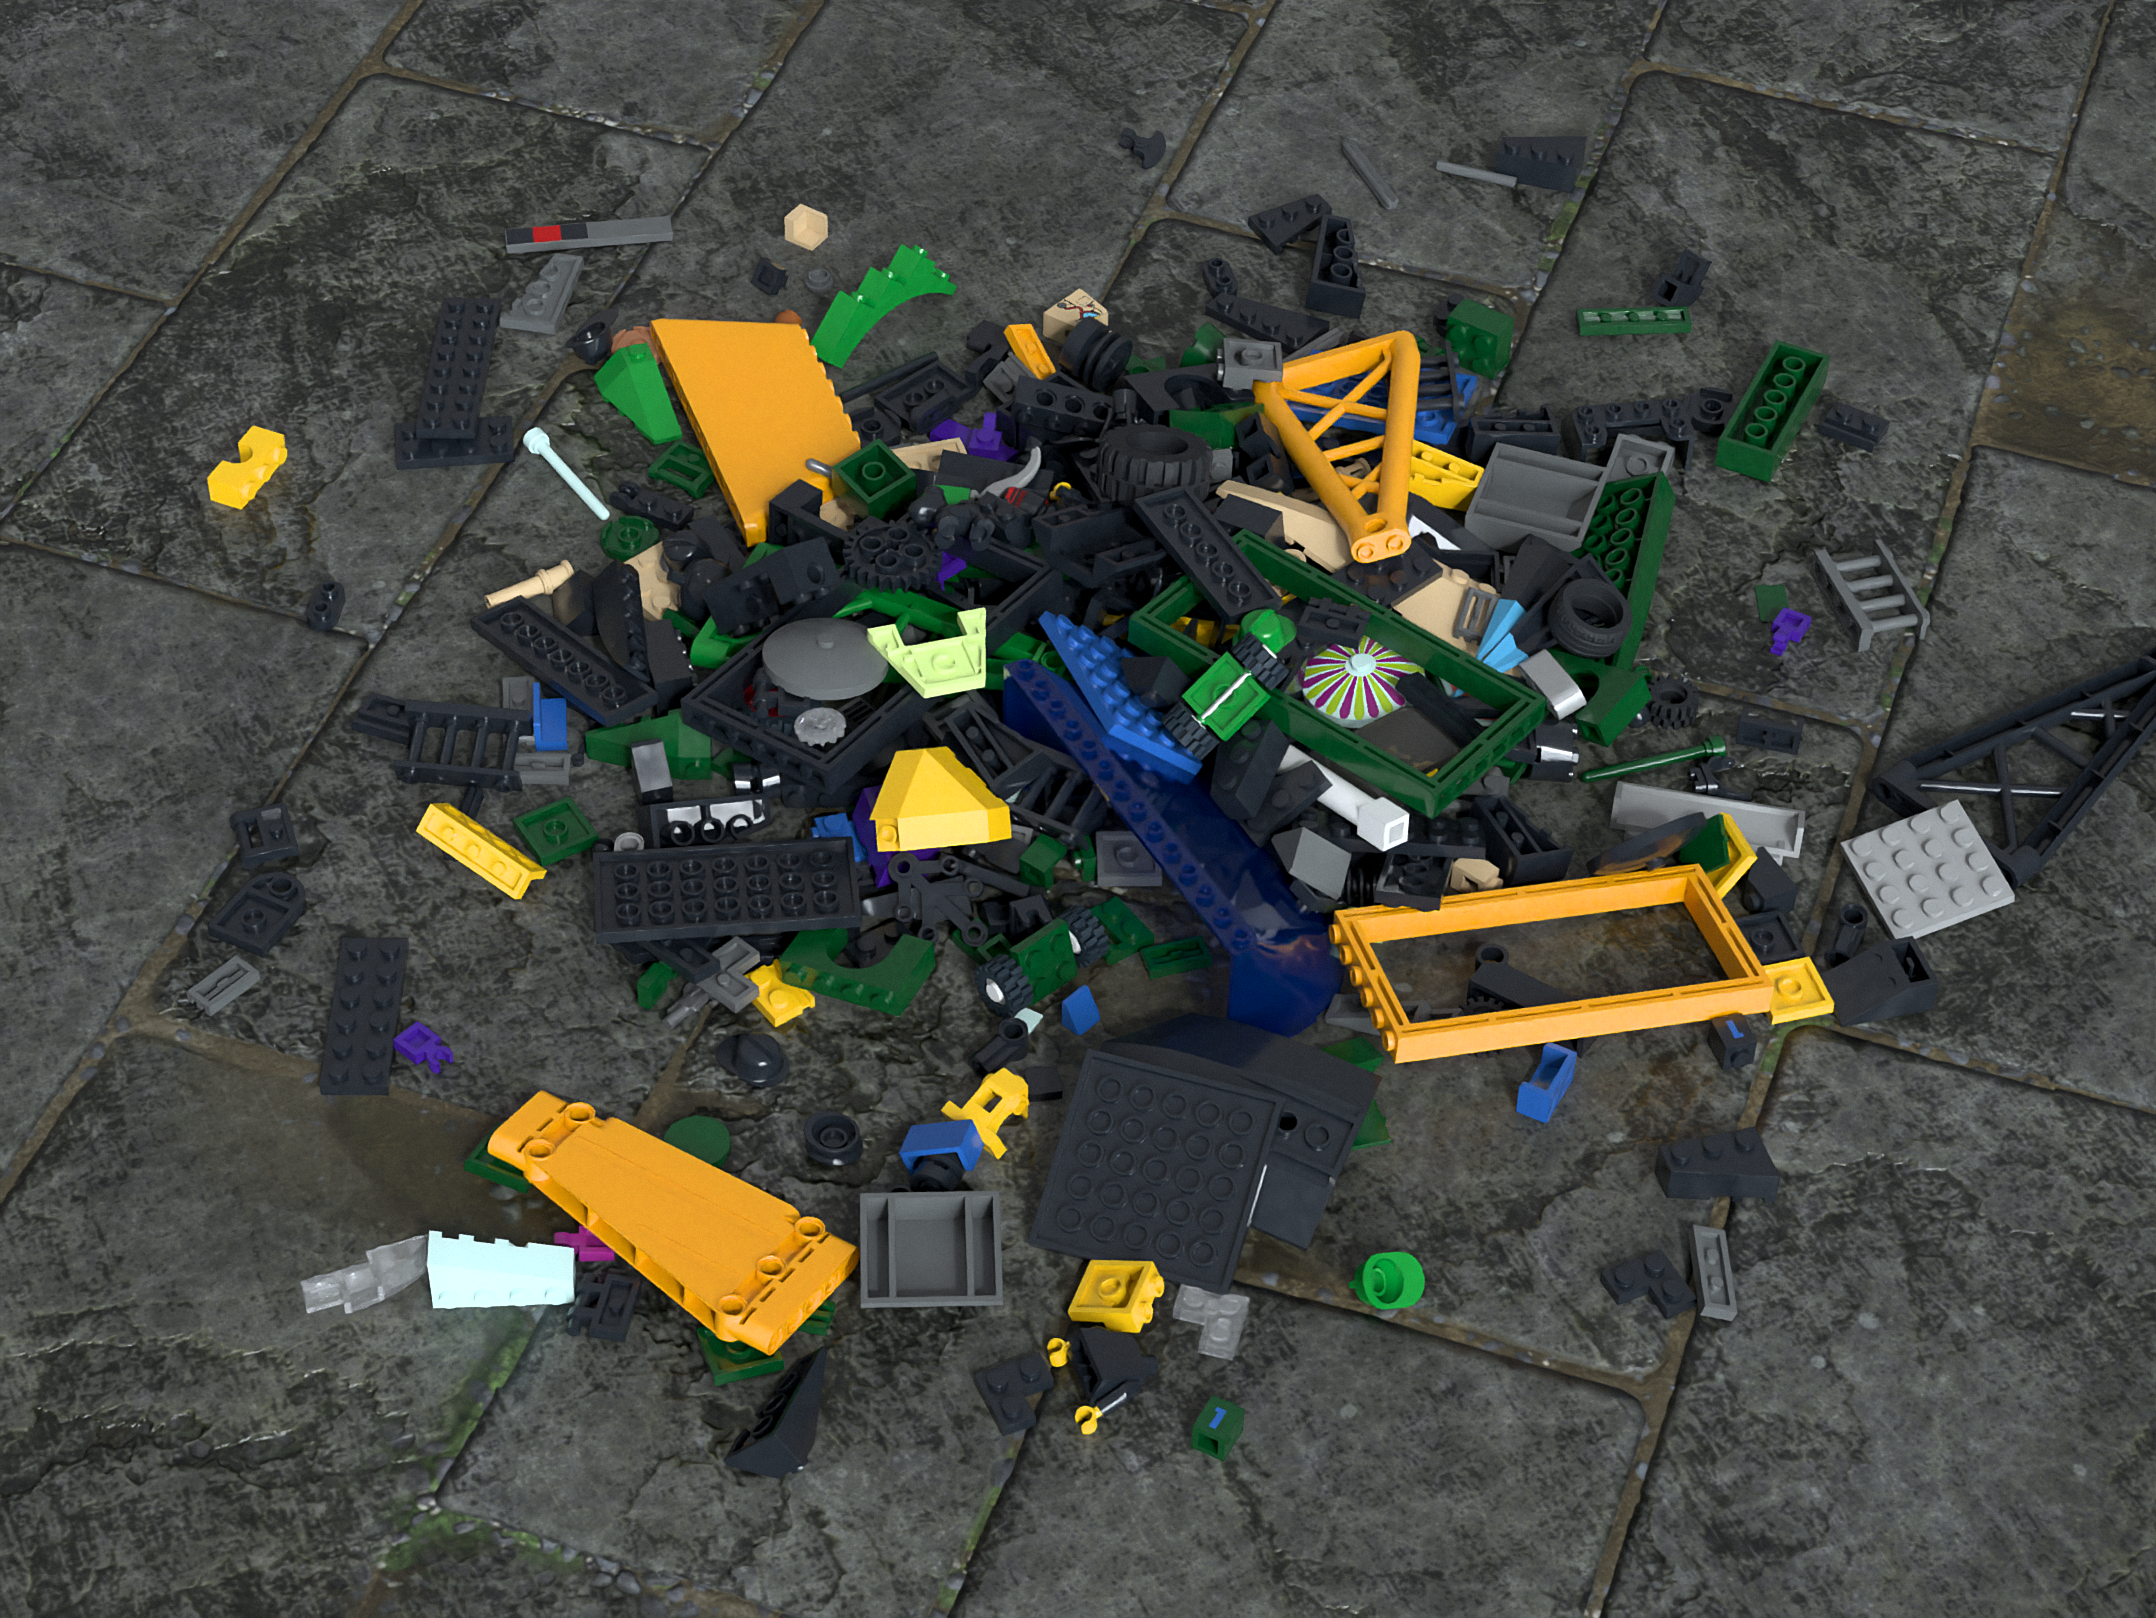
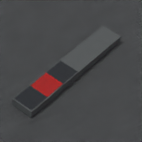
M670 216L511 228L505 229L507 254L672 241L673 232Z

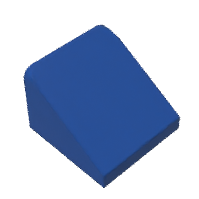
M1085 984L1062 1001L1061 1024L1074 1034L1080 1036L1100 1021L1097 1006L1088 986Z

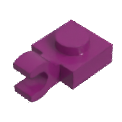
M579 1225V1234L567 1232L554 1233V1246L574 1248V1254L579 1253V1261H614V1251L583 1225Z

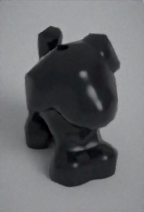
M930 485L908 507V514L913 522L918 524V531L927 528L928 536L932 535V541L940 549L951 547L955 542L954 535L960 534L969 538L970 547L974 551H982L990 545L995 525L991 518L982 512L978 504L973 503L971 500H961L958 504L948 505L944 496V490L939 486Z

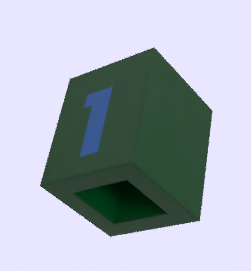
M1212 1395L1193 1424L1191 1447L1224 1461L1243 1432L1245 1409L1238 1407L1232 1401L1223 1400Z

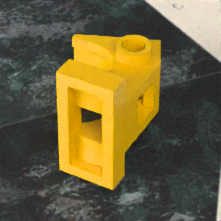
M1003 1067L995 1074L990 1073L983 1079L980 1088L962 1109L949 1100L941 1109V1112L948 1122L972 1119L984 1143L983 1149L999 1160L1007 1149L996 1135L1002 1122L1012 1113L1021 1115L1024 1119L1028 1118V1106L1030 1105L1028 1085L1023 1078L1012 1074ZM999 1097L1001 1101L991 1113L983 1109L990 1100Z

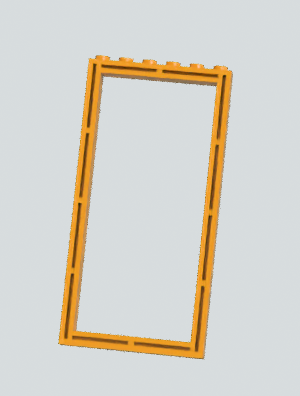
M1699 863L1660 868L1652 872L1644 870L1445 896L1440 911L1421 912L1414 907L1401 906L1390 908L1384 905L1337 910L1334 912L1333 925L1329 926L1330 941L1336 945L1342 965H1346L1350 974V981L1353 986L1357 987L1360 993L1362 1006L1364 1008L1367 1007L1371 1015L1373 1028L1378 1029L1382 1037L1383 1047L1385 1051H1389L1395 1064L1711 1020L1738 1013L1747 1015L1768 1012L1774 990L1773 983ZM1684 902L1730 980L1410 1024L1369 943Z

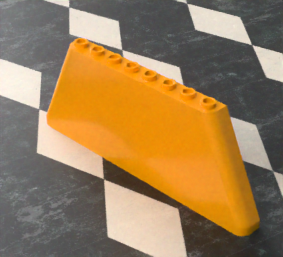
M666 318L650 321V334L654 346L747 547L756 546L760 542L769 539V501L798 479L823 491L821 506L838 496L833 490L832 479L808 470L805 463L808 459L812 458L833 467L859 451L861 443L858 432L852 431V424L848 413H843L840 397H835L831 379H826L823 363L817 361L814 345H809V338L805 328L801 329L799 324Z

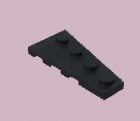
M1223 292L1205 307V315L1259 341L1281 343V351L1289 355L1329 331L1330 321Z

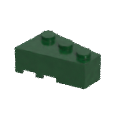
M1223 403L1211 405V408L1200 410V407H1190V410L1172 409L1169 410V427L1180 428L1182 431L1194 433L1196 437H1202L1210 445L1212 451L1238 449L1240 444L1235 425L1257 411L1263 414L1264 403Z

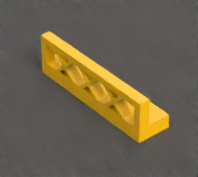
M449 803L430 804L416 829V832L515 900L522 898L531 880L543 879L547 872L546 869Z

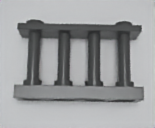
M1881 539L1874 541L1872 556L1841 562L1832 560L1826 549L1814 551L1810 574L1858 652L1869 650L1871 637L1874 636V633L1910 626L1919 640L1925 639L1926 629L1930 624L1929 612L1926 608H1923L1893 560L1891 551L1886 549ZM1874 567L1879 576L1848 582L1846 579H1843L1841 574ZM1886 587L1891 596L1859 601L1853 595L1856 592ZM1897 606L1903 614L1902 616L1876 621L1868 619L1865 615L1866 612Z

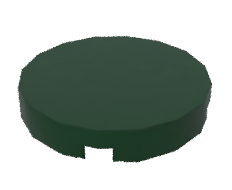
M640 516L619 517V521L614 523L611 520L605 524L600 533V546L603 553L613 560L617 558L621 562L628 561L660 541L659 531L653 526V522Z
M696 1115L682 1118L669 1127L663 1139L664 1142L716 1168L724 1165L727 1161L726 1157L731 1152V1138L728 1129L721 1122L706 1116Z

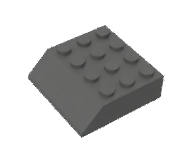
M1497 442L1466 513L1464 528L1493 549L1517 554L1521 544L1524 543L1529 534L1542 538L1547 543L1563 551L1571 552L1580 548L1609 477L1610 468Z
M999 1191L860 1193L861 1308L1003 1305Z

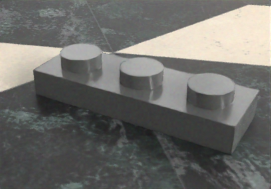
M1693 1224L1688 1231L1699 1314L1732 1321L1738 1312L1725 1230Z

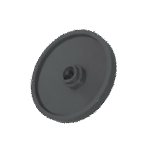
M809 618L786 624L767 638L762 651V666L764 672L772 679L771 682L777 687L778 685L781 686L786 692L803 698L806 696L815 700L847 699L874 689L886 677L889 662L868 641L867 629L870 628L856 622L838 618Z

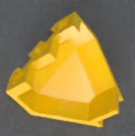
M947 746L896 751L869 820H875L878 852L907 851L1011 839L1009 806L1001 798L993 795L986 788L987 784L970 768L963 766Z

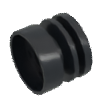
M1088 316L1075 326L1066 339L1060 352L1059 366L1076 377L1083 375L1085 383L1093 385V388L1100 392H1104L1115 384L1126 368L1132 355L1133 342L1124 336L1121 337V334L1116 331L1109 332L1108 326Z

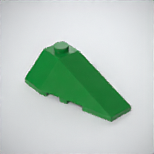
M647 342L619 348L593 376L601 398L606 403L611 402L615 405L622 417L627 416L632 420L635 428L654 445L682 439V432L668 393Z

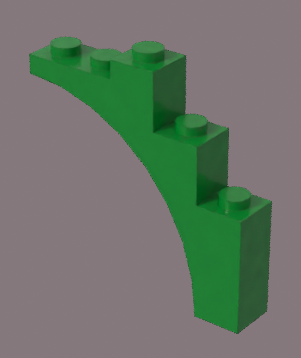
M901 244L888 269L883 267L879 271L870 267L857 292L852 290L851 294L839 290L809 345H814L819 358L842 369L848 357L865 334L896 306L926 293H944L952 296L957 285L949 281L951 277L949 274L934 267L936 262L927 258L928 251L915 244L912 249Z

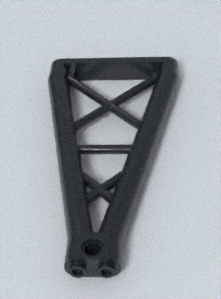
M2156 646L2132 662L1898 761L1872 780L1871 788L1875 797L1906 819L1939 806L1920 793L1921 791L1999 796L2006 848L2001 850L1979 834L2012 891L2041 871L2155 731ZM2150 687L2132 710L2113 709L2112 702ZM2070 720L2103 721L2106 742L2094 757L2089 760L2047 732V730ZM2116 722H2122V723L2116 728ZM2034 737L2082 771L2069 787L2010 784L2006 748ZM1994 754L1997 783L1933 780ZM2012 796L2058 799L2019 846Z

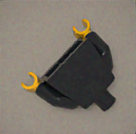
M1101 1326L1080 1328L1077 1334L1069 1336V1341L1065 1342L1060 1338H1053L1047 1345L1051 1365L1061 1367L1070 1358L1088 1402L1096 1403L1097 1405L1094 1408L1082 1406L1076 1411V1423H1080L1084 1419H1090L1081 1426L1082 1433L1087 1435L1096 1430L1098 1417L1101 1415L1107 1417L1137 1396L1147 1376H1154L1158 1370L1156 1356L1153 1354L1141 1355L1133 1336L1126 1333L1112 1332Z

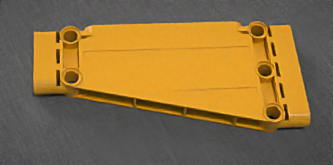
M541 1090L493 1133L488 1143V1153L522 1170L523 1177L525 1176L529 1183L537 1187L710 1329L716 1337L726 1342L741 1341L767 1355L775 1353L822 1302L853 1272L860 1259V1248L825 1231V1225L820 1219L808 1216L801 1218L799 1212L792 1205L620 1119L609 1117L604 1121L595 1116L594 1108L587 1103L576 1102L570 1104Z

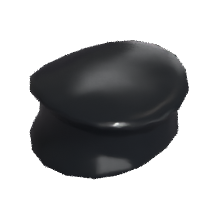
M820 1111L811 1115L805 1121L803 1128L806 1138L805 1149L811 1158L833 1166L849 1165L860 1158L863 1153V1141L860 1136L859 1127L854 1120L838 1112Z

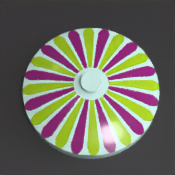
M1364 635L1358 650L1334 644L1308 661L1302 694L1308 707L1343 727L1368 728L1379 726L1399 718L1413 707V704L1406 701L1404 696L1395 689V686L1400 678L1417 671L1425 676V669Z

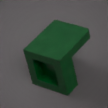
M1042 833L1019 857L1021 878L1046 887L1045 892H1047L1054 885L1053 867L1067 853L1066 846Z

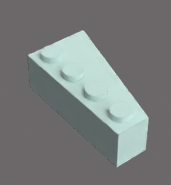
M429 1230L427 1266L433 1308L452 1309L456 1307L575 1303L576 1266L574 1248L527 1243L525 1247H516L509 1243V1240L496 1238L494 1244L475 1242L474 1236L459 1234L458 1239L442 1238V1232Z

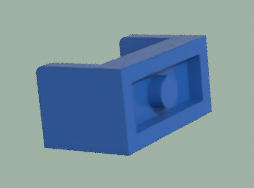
M1551 1042L1545 1043L1541 1064L1529 1083L1523 1081L1519 1086L1516 1112L1547 1124L1573 1080L1577 1052Z
M972 1119L912 1125L899 1154L911 1177L919 1164L922 1163L924 1155L957 1152L965 1171H973L984 1143Z

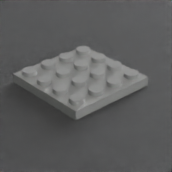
M1958 799L1840 843V850L1892 940L1913 936L1916 939L2014 902V892Z

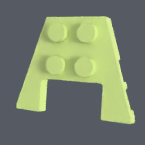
M985 608L958 612L957 623L963 636L912 646H904L895 624L867 629L868 641L923 698L985 687Z

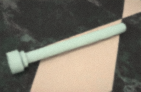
M541 428L529 430L523 438V443L530 452L541 454L601 520H607L610 516L609 511L550 448L549 437Z

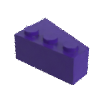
M883 784L864 788L852 815L860 841L863 845H866L869 853L867 857L868 864L873 866L876 873L875 884L877 888L897 883L893 881L888 871L889 862L896 854L909 852L915 855L919 861H935L940 850L939 847L878 852L875 820L869 819ZM900 864L899 872L907 873L910 870V864Z

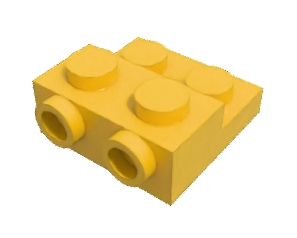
M1091 1260L1068 1309V1314L1072 1321L1104 1322L1106 1329L1112 1332L1140 1333L1143 1323H1150L1152 1320V1303L1154 1298L1161 1297L1163 1294V1278L1159 1275L1153 1261Z

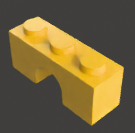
M253 425L238 442L241 463H230L222 460L207 477L210 499L242 510L249 500L255 497L256 492L262 485L269 481L274 471L285 462L287 449L285 448L283 434Z

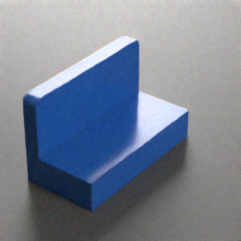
M540 682L533 683V724L536 752L567 750L566 698L541 699Z

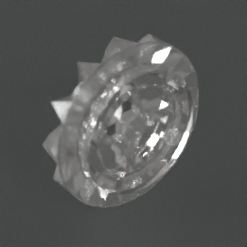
M831 708L807 710L798 716L794 724L795 734L798 735L799 741H807L809 746L820 743L823 747L826 742L836 743L838 737L844 736V729L846 728L844 716Z

